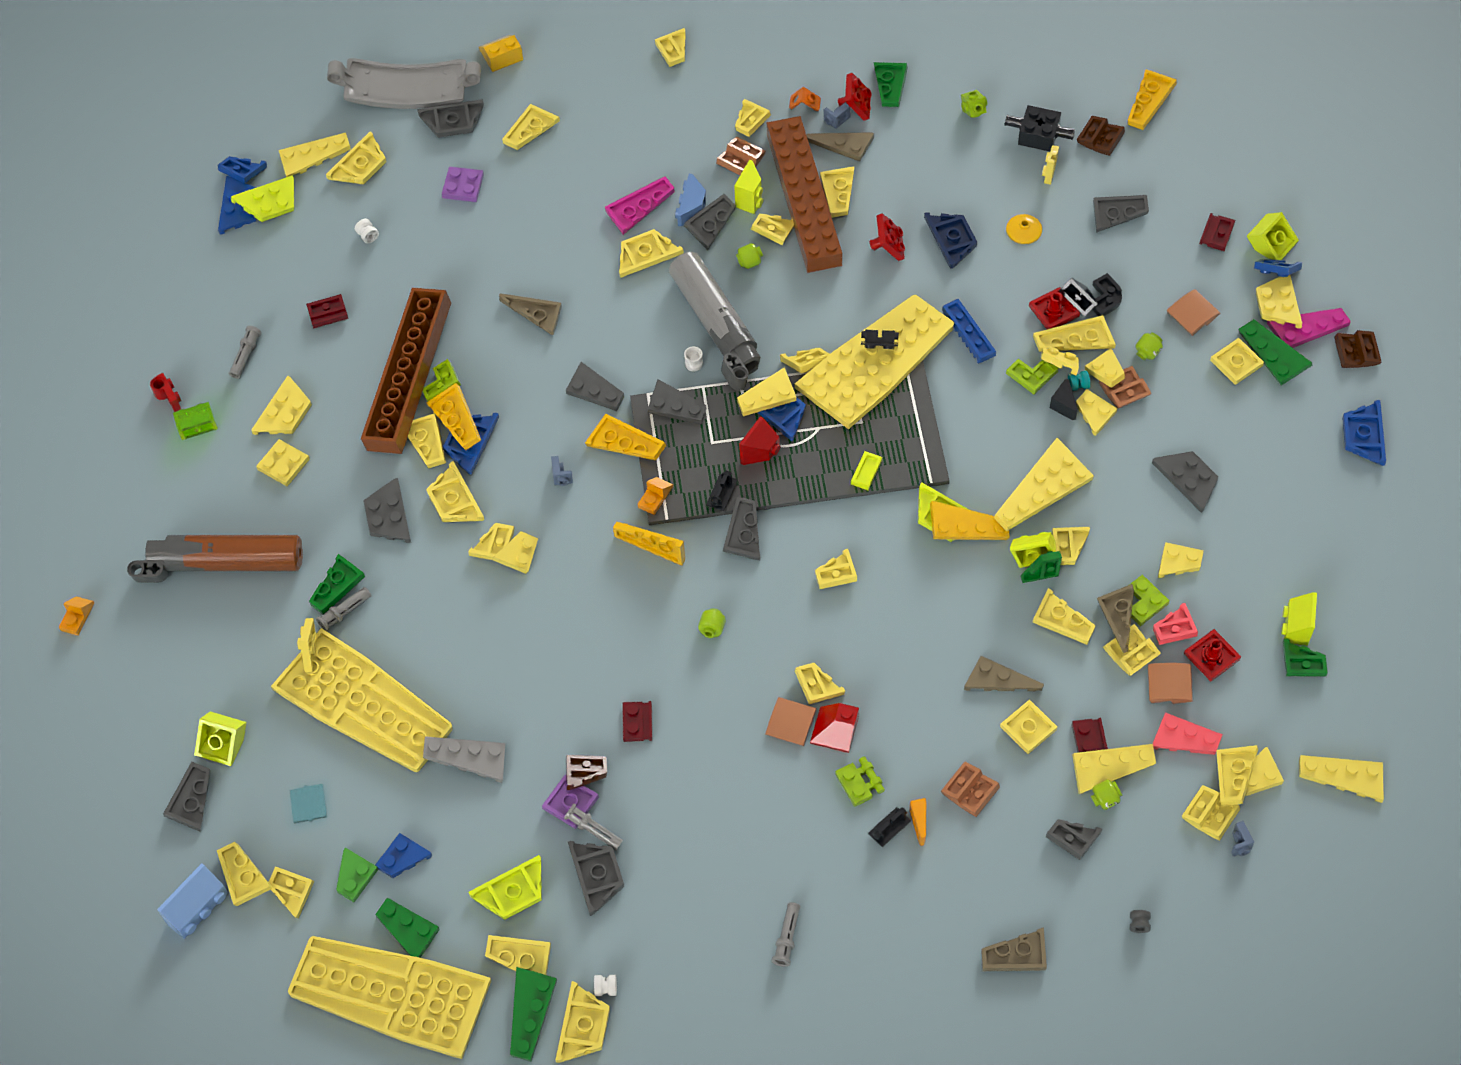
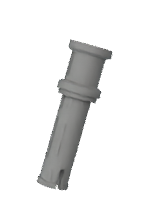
M247 326L245 329L246 334L240 340L241 347L228 373L233 378H240L250 352L256 347V340L262 333L257 327Z
M363 587L337 607L329 608V611L323 616L316 617L318 625L325 631H328L329 627L336 622L340 623L343 616L370 598L371 593L366 587Z
M573 803L564 819H569L578 825L580 830H587L599 840L612 846L616 851L623 839H620L591 819V814L584 813Z
M794 902L787 904L781 936L775 943L777 946L776 953L772 957V963L782 967L790 966V953L794 949V942L792 940L801 907Z

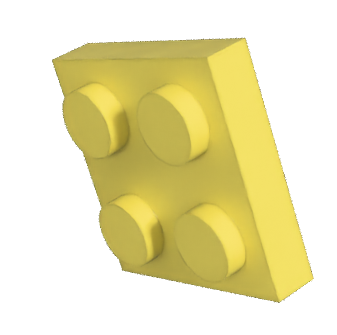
M1237 338L1215 353L1210 359L1235 385L1264 364V361L1240 338Z
M278 439L256 467L258 471L288 486L310 458L309 455Z
M1030 699L1000 723V727L1027 754L1032 752L1057 731L1058 728Z

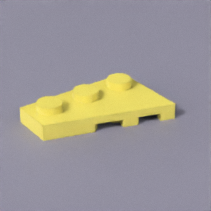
M435 413L413 420L408 438L428 469L445 464L446 459Z
M233 842L217 850L231 899L235 906H239L273 889L238 843Z

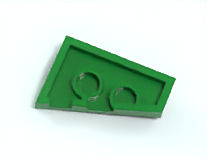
M873 62L882 107H899L908 69L907 63Z
M340 554L335 558L336 562L333 567L328 569L325 580L318 585L309 600L310 605L322 615L329 611V608L333 607L365 578L364 573Z
M389 898L385 899L375 914L390 934L400 943L401 947L413 957L421 958L440 930L437 925Z

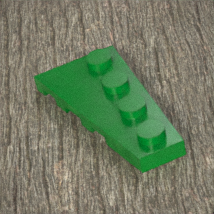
M1254 319L1238 329L1241 336L1256 355L1264 361V365L1281 386L1313 366L1310 360Z
M516 967L511 1056L532 1061L557 978Z

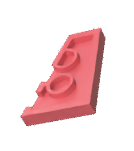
M1165 712L1153 741L1154 750L1163 748L1169 749V751L1186 750L1190 751V753L1215 755L1223 734Z

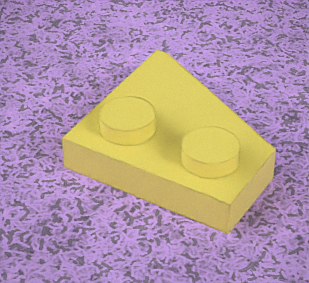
M744 99L735 128L736 131L750 137L771 114L770 110Z
M759 213L752 224L751 230L783 245L794 227L793 219H782L778 215L770 216Z
M1043 347L1041 352L1042 360L1059 368H1063V366L1071 368V374L1077 375L1079 358L1075 354L1070 352L1062 353L1054 347Z
M1111 348L1085 365V371L1087 370L1090 375L1111 388L1125 379V373Z
M1088 389L1076 400L1077 409L1082 413L1085 422L1090 425L1094 436L1117 413L1116 407Z
M520 531L492 560L526 574L529 571L538 538Z
M848 549L843 550V554L835 559L833 557L825 565H821L815 570L819 589L857 582V574Z
M306 618L304 626L300 628L301 638H298L297 646L298 650H301L304 671L313 672L311 656H314L316 631L314 619Z
M815 663L795 668L794 672L809 704L845 694V689L842 686L839 688L832 682V678L827 673L822 672L821 668Z

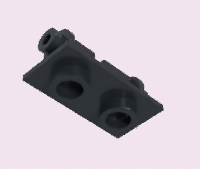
M865 329V331H861V338H865V341H861V345H865V348L874 349L876 346H883V349H894V346H898V342H895V340H898L899 332H895V330H882V337H878V330Z
M726 470L719 474L706 506L722 511L725 510L737 482V479L732 478L730 471Z
M896 807L868 834L881 847H884L911 822V819L906 816L907 811L903 807L900 809Z

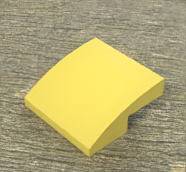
M1135 624L1130 627L1128 652H1122L1116 638L1103 646L1108 655L1129 676L1161 654L1150 638L1146 639Z
M1202 785L1183 813L1182 818L1195 828L1220 841L1240 811V806L1238 804L1222 806L1220 792Z

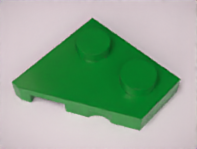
M1048 551L1041 554L1021 574L1022 583L1058 577L1062 561L1061 552Z
M1289 639L1283 640L1286 676H1327L1326 655L1312 651L1303 645L1299 647L1292 644Z

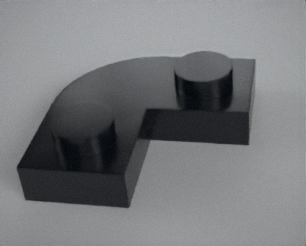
M1108 273L1094 280L1092 286L1101 296L1095 298L1098 304L1092 310L1097 316H1105L1117 309L1121 304L1122 290Z

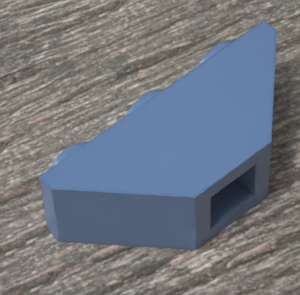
M690 173L688 179L684 180V193L680 194V207L676 208L675 212L678 226H683L687 220L704 209L706 205V190L694 175Z

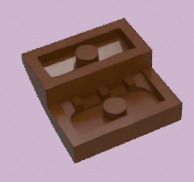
M1091 116L1078 136L1077 142L1093 151L1110 156L1124 135L1125 128L1109 124L1107 118Z
M1357 330L1355 334L1337 333L1334 336L1342 368L1369 367L1382 363L1374 332Z

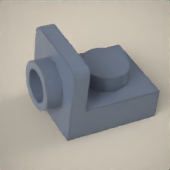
M846 102L837 107L834 112L827 107L823 109L824 121L835 129L850 118V106Z
M551 456L554 486H565L573 483L572 471H564L563 463H559V456Z
M1240 821L1235 824L1232 832L1235 842L1239 843L1233 846L1231 851L1233 856L1247 855L1251 852L1254 845V840L1244 821Z

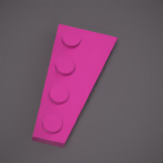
M664 176L605 206V211L624 235L671 196L675 189L667 177Z
M1342 308L1300 314L1302 328H1295L1296 324L1285 322L1283 325L1275 321H1267V325L1272 332L1292 348L1345 328L1351 323Z

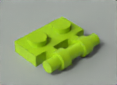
M865 756L858 760L861 764L860 768L857 769L852 762L835 771V775L854 807L872 799L871 790L876 789L878 794L885 791L881 778L877 777L872 763L868 762ZM865 774H867L868 778L870 779V782L865 783L862 778V776Z

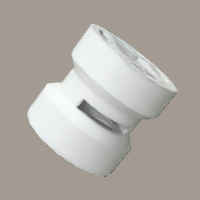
M366 218L360 220L354 229L357 234L361 235L365 243H372L378 238L379 231L372 227V223Z
M695 346L687 348L684 352L685 367L692 372L699 371L703 367L702 350Z
M602 975L594 976L595 997L606 993L609 996H617L616 975H609L607 978Z

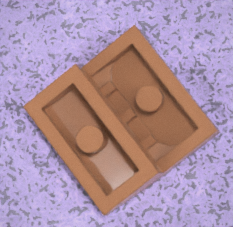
M736 136L727 144L726 151L717 157L716 164L741 175L749 160H752L756 167L766 151Z
M1196 289L1181 297L1167 309V313L1192 336L1204 325L1208 326L1221 314Z
M1133 366L1123 369L1125 379L1112 388L1099 380V384L1105 394L1118 409L1151 395V391L1144 379L1139 378Z
M1148 664L1149 700L1151 703L1171 701L1173 704L1193 702L1190 664Z
M778 697L765 735L804 746L817 708Z
M964 762L941 792L959 807L977 817L998 791L1000 785L998 782L983 775L981 769Z

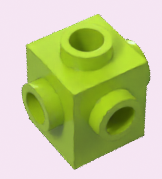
M978 90L961 94L962 110L969 117L976 118L981 116V114L987 113V99Z

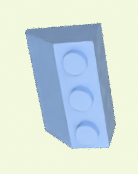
M201 863L157 910L165 923L185 939L196 930L197 925L202 920L209 917L211 910L217 904L224 901L228 892L224 885Z

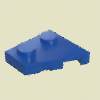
M230 156L218 164V171L244 184L267 168L266 161L261 160L260 164L251 163V159H239Z
M1260 259L1255 261L1254 269H1259L1261 273L1270 274L1274 272L1277 273V276L1288 277V275L1302 269V262L1288 264L1285 263V260Z
M399 833L375 866L378 867V870L394 878L402 874L404 870L415 867V864L419 861L431 858L432 853Z

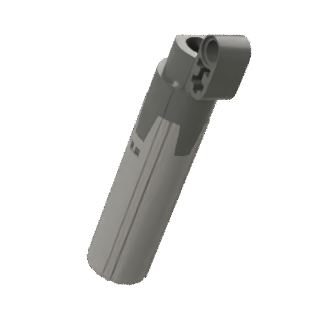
M694 252L681 254L671 263L669 273L724 356L721 372L728 384L734 390H743L746 387L748 375L758 370L761 357L756 351L757 343L700 256Z

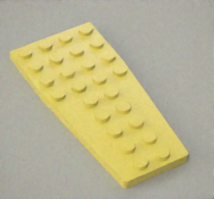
M912 295L866 328L867 330H878V337H882V330H895V332H899L898 340H895V342H898V346H894V349H883V346H876L874 349L865 348V345H861V341H865V338H861L860 332L834 350L795 383V389L847 429H850L885 399L954 329V322L919 296Z
M322 628L316 633L314 656H311L313 672L304 671L302 653L300 652L271 685L273 691L317 720L413 772L420 771L428 761L423 758L425 736L447 738L453 730L452 724L367 657Z
M312 936L305 947L288 988V993L294 999L400 1041L462 1059L492 980L487 976L428 959Z

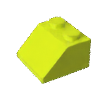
M749 160L734 185L736 208L755 214L757 209H760L763 204V187H761V178L753 161Z
M1282 212L1266 214L1247 235L1254 250L1272 260H1282L1299 241Z
M1041 532L1032 536L1025 535L1012 540L1010 551L1019 568L1030 566L1041 554L1048 551L1056 552V542L1051 532Z
M1316 592L1291 598L1288 605L1283 607L1282 617L1286 619L1285 623L1282 624L1281 635H1284V639H1289L1292 644L1306 646L1309 644L1315 629Z
M211 711L199 719L194 755L232 766L244 741L247 722Z

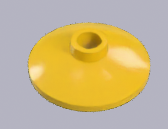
M1020 214L1008 221L1006 232L1014 242L1030 244L1040 238L1042 225L1037 218L1028 214Z

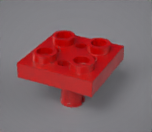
M849 73L846 75L845 96L838 98V105L840 107L846 102L863 121L870 119L871 90L861 82L860 78H857L853 73Z
M883 213L877 215L879 237L869 241L870 247L873 251L883 247L898 261L905 259V246L903 244V231L901 227L894 224Z
M1060 287L1029 302L1030 309L1046 329L1062 326L1080 316L1079 310L1059 292Z
M1215 629L1184 651V655L1210 682L1241 659L1237 651Z

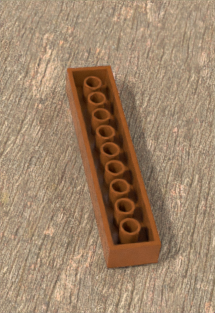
M801 116L767 122V138L789 213L794 222L795 233L807 273L842 266V250Z
M411 289L361 436V441L367 451L402 454L451 306L446 290Z

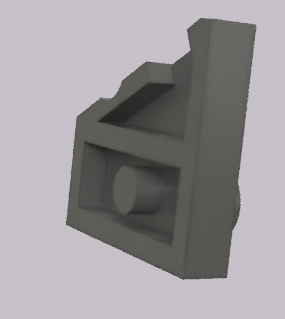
M1058 819L1047 832L1046 838L1080 860L1099 837L1102 829L1099 827L1095 829L1083 827L1084 824L1069 823L1068 821Z

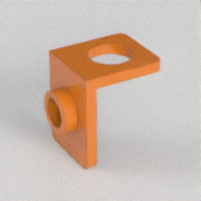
M802 87L791 95L789 108L792 110L800 103H804L815 111H819L821 98L805 87Z

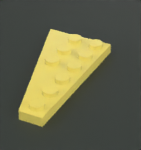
M1056 438L998 510L994 519L1007 532L1093 480L1094 475Z

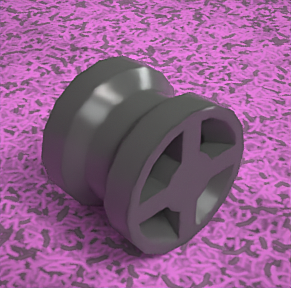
M1133 910L1130 912V919L1132 920L1130 931L1147 933L1151 930V925L1149 924L1151 913L1149 911Z

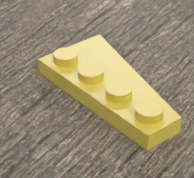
M1300 755L1299 777L1323 785L1329 784L1335 786L1336 789L1348 790L1357 793L1356 795L1364 798L1367 796L1375 799L1377 802H1383V762Z

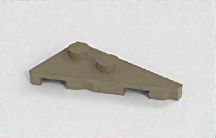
M874 133L806 134L809 143L857 161H861L874 139Z
M499 294L500 302L549 334L554 335L562 308L561 302Z
M1132 584L1097 598L1099 606L1123 653L1128 652L1134 596Z
M980 656L964 686V690L1015 691V689H1027V691L1035 692L1037 690L1042 691L1044 684Z

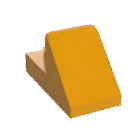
M658 477L646 482L647 490L638 502V508L653 515L656 514L673 488V484Z
M76 596L64 602L63 605L67 612L59 625V629L78 636L94 605V601Z

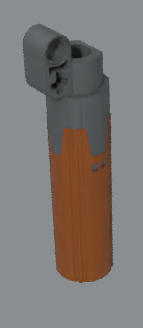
M167 535L165 540H147L145 548L146 560L130 562L127 566V572L136 582L159 583L166 580L168 571H299L303 559L302 540L298 535ZM142 568L139 574H134L137 569Z

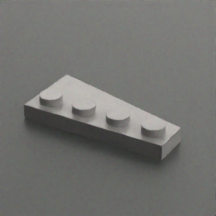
M425 736L424 759L446 766L452 765L458 767L459 770L477 773L478 776L490 777L502 783L505 743Z

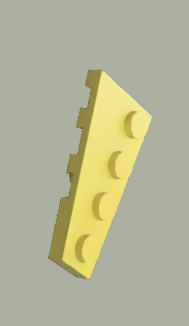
M345 132L281 149L279 154L286 177L297 173L302 174L307 171V168L313 165L318 166L328 158L333 159L351 150Z
M1103 315L1033 333V338L1039 352H1042L1043 347H1054L1059 351L1115 349L1116 346Z
M1153 744L1072 754L1079 794L1091 790L1095 785L1107 779L1115 781L1156 764Z

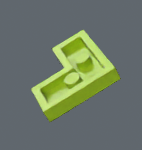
M1018 358L1006 370V374L1035 395L1058 373L1059 368L1041 360L1032 369Z
M448 359L432 368L437 380L424 387L423 393L428 402L455 383L461 386L452 363Z
M1144 575L1139 576L1131 583L1134 588V596L1139 600L1132 606L1131 618L1140 627L1165 608L1170 601Z

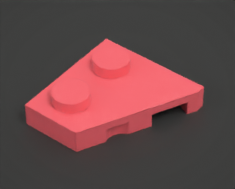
M1182 603L1178 610L1174 613L1170 612L1163 620L1158 621L1153 626V631L1159 645L1197 637L1198 635L1197 628L1186 603Z

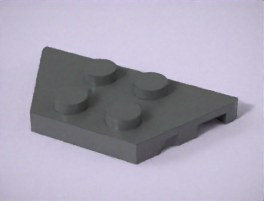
M483 99L417 109L419 117L440 138L472 133L484 107Z
M1193 451L1154 458L1152 464L1202 513L1218 481V476Z
M395 478L363 500L369 532L374 537H385L389 540L396 538L404 540L405 543H411L399 480Z
M568 841L586 905L591 916L624 887V882L612 846H596L590 843L583 845L576 844L574 841Z

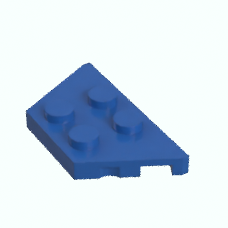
M226 176L218 227L219 234H225V230L232 227L238 229L245 224L256 222L257 219L254 215L244 211V207L238 203L234 204L231 202V196L256 187Z
M796 397L794 402L757 413L789 440L793 441L805 412L806 404Z
M1376 400L1372 405L1367 407L1364 405L1355 411L1351 410L1344 413L1342 420L1345 450L1385 466L1386 453L1381 401Z
M492 413V416L482 417L481 414L472 416L481 441L469 449L465 450L451 432L443 445V450L469 475H472L499 419L498 413Z

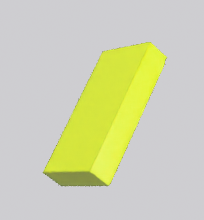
M865 451L853 475L851 485L869 491L882 462V457Z

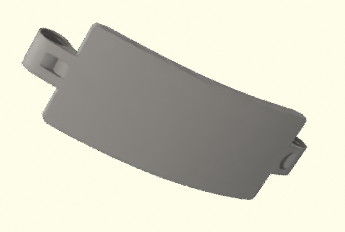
M349 58L347 60V68L340 61H330L328 64L327 80L333 84L344 86V100L349 102L395 109L429 108L462 102L464 100V89L480 82L481 65L477 62H468L466 64L464 59L430 64L403 65Z

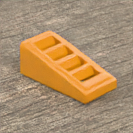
M926 798L912 800L909 806L920 846H923L926 840Z

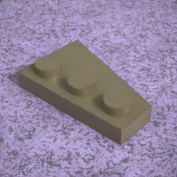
M1044 927L1029 934L1019 935L1018 938L1009 941L1005 940L982 948V972L1046 970Z

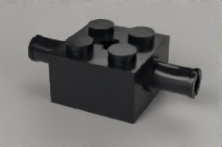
M1027 105L1024 117L1019 118L1006 115L1004 126L1019 128L1018 145L1049 152L1057 137L1073 140L1075 129L1060 126L1062 112Z

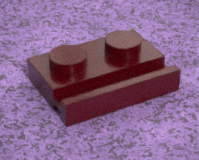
M1210 213L1199 244L1202 245L1203 243L1207 247L1225 252L1236 220L1220 215L1217 217Z
M341 294L306 304L313 329L349 319Z
M623 702V741H653L652 702Z
M1101 718L1072 721L1077 753L1108 749Z

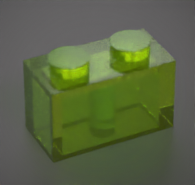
M209 402L180 409L173 413L177 430L182 440L218 429Z

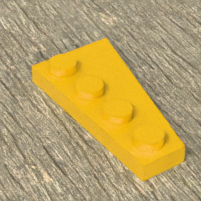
M1146 69L1139 92L1136 95V101L1128 117V125L1144 130L1177 85V79Z
M457 383L426 402L465 450L481 441L462 390Z
M608 414L603 416L585 442L588 447L651 460H657L666 447L665 442Z
M935 501L930 503L933 539L1008 540L1010 538L1009 530L1006 532L994 519L995 516Z
M617 521L613 526L614 537L681 566L685 562L684 541Z

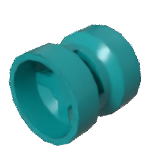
M1087 370L1081 371L1077 375L1068 373L1067 379H1069L1072 392L1080 388L1084 390L1090 389V377Z

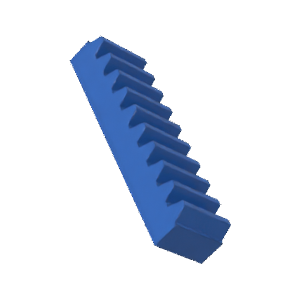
M959 299L943 305V314L954 322L955 332H958L962 342H965L967 348L969 347L970 353H973V357L977 359L978 364L996 356V350Z

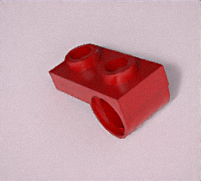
M164 373L154 377L150 381V387L155 398L158 400L168 399L174 412L181 410L179 402L182 400L177 391L173 392L172 389L175 387L171 379H166Z

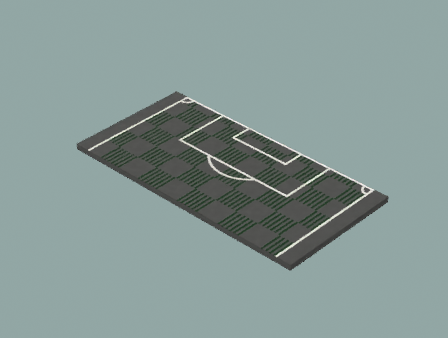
M923 361L885 399L850 429H847L795 389V383L808 372L787 374L796 397L806 404V409L794 440H789L765 419L780 437L781 448L778 454L773 455L769 461L747 465L740 464L739 443L759 417L762 416L758 413L743 416L737 402V397L768 377L747 379L746 387L740 391L732 389L728 382L677 389L706 405L707 409L702 424L649 414L647 409L653 392L630 395L634 427L666 444L665 449L657 460L639 457L644 493L647 490L646 482L655 477L673 484V488L656 514L653 515L647 512L649 525L729 515L733 513L737 496L756 501V511L916 489L919 488L921 482L929 487L949 484L950 480ZM865 451L882 457V462L869 491L851 485L853 475ZM727 470L732 473V478L737 479V482L725 510L722 511L706 506L719 474Z

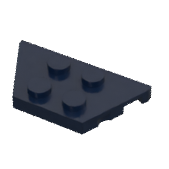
M930 212L924 213V219L949 268L953 269L977 247V240L964 215L941 213V216L930 215Z

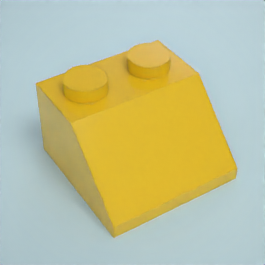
M508 35L479 46V50L492 72L523 60L521 45L515 35Z

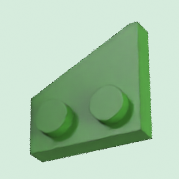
M344 848L336 888L337 893L355 902L378 871V867L349 849Z

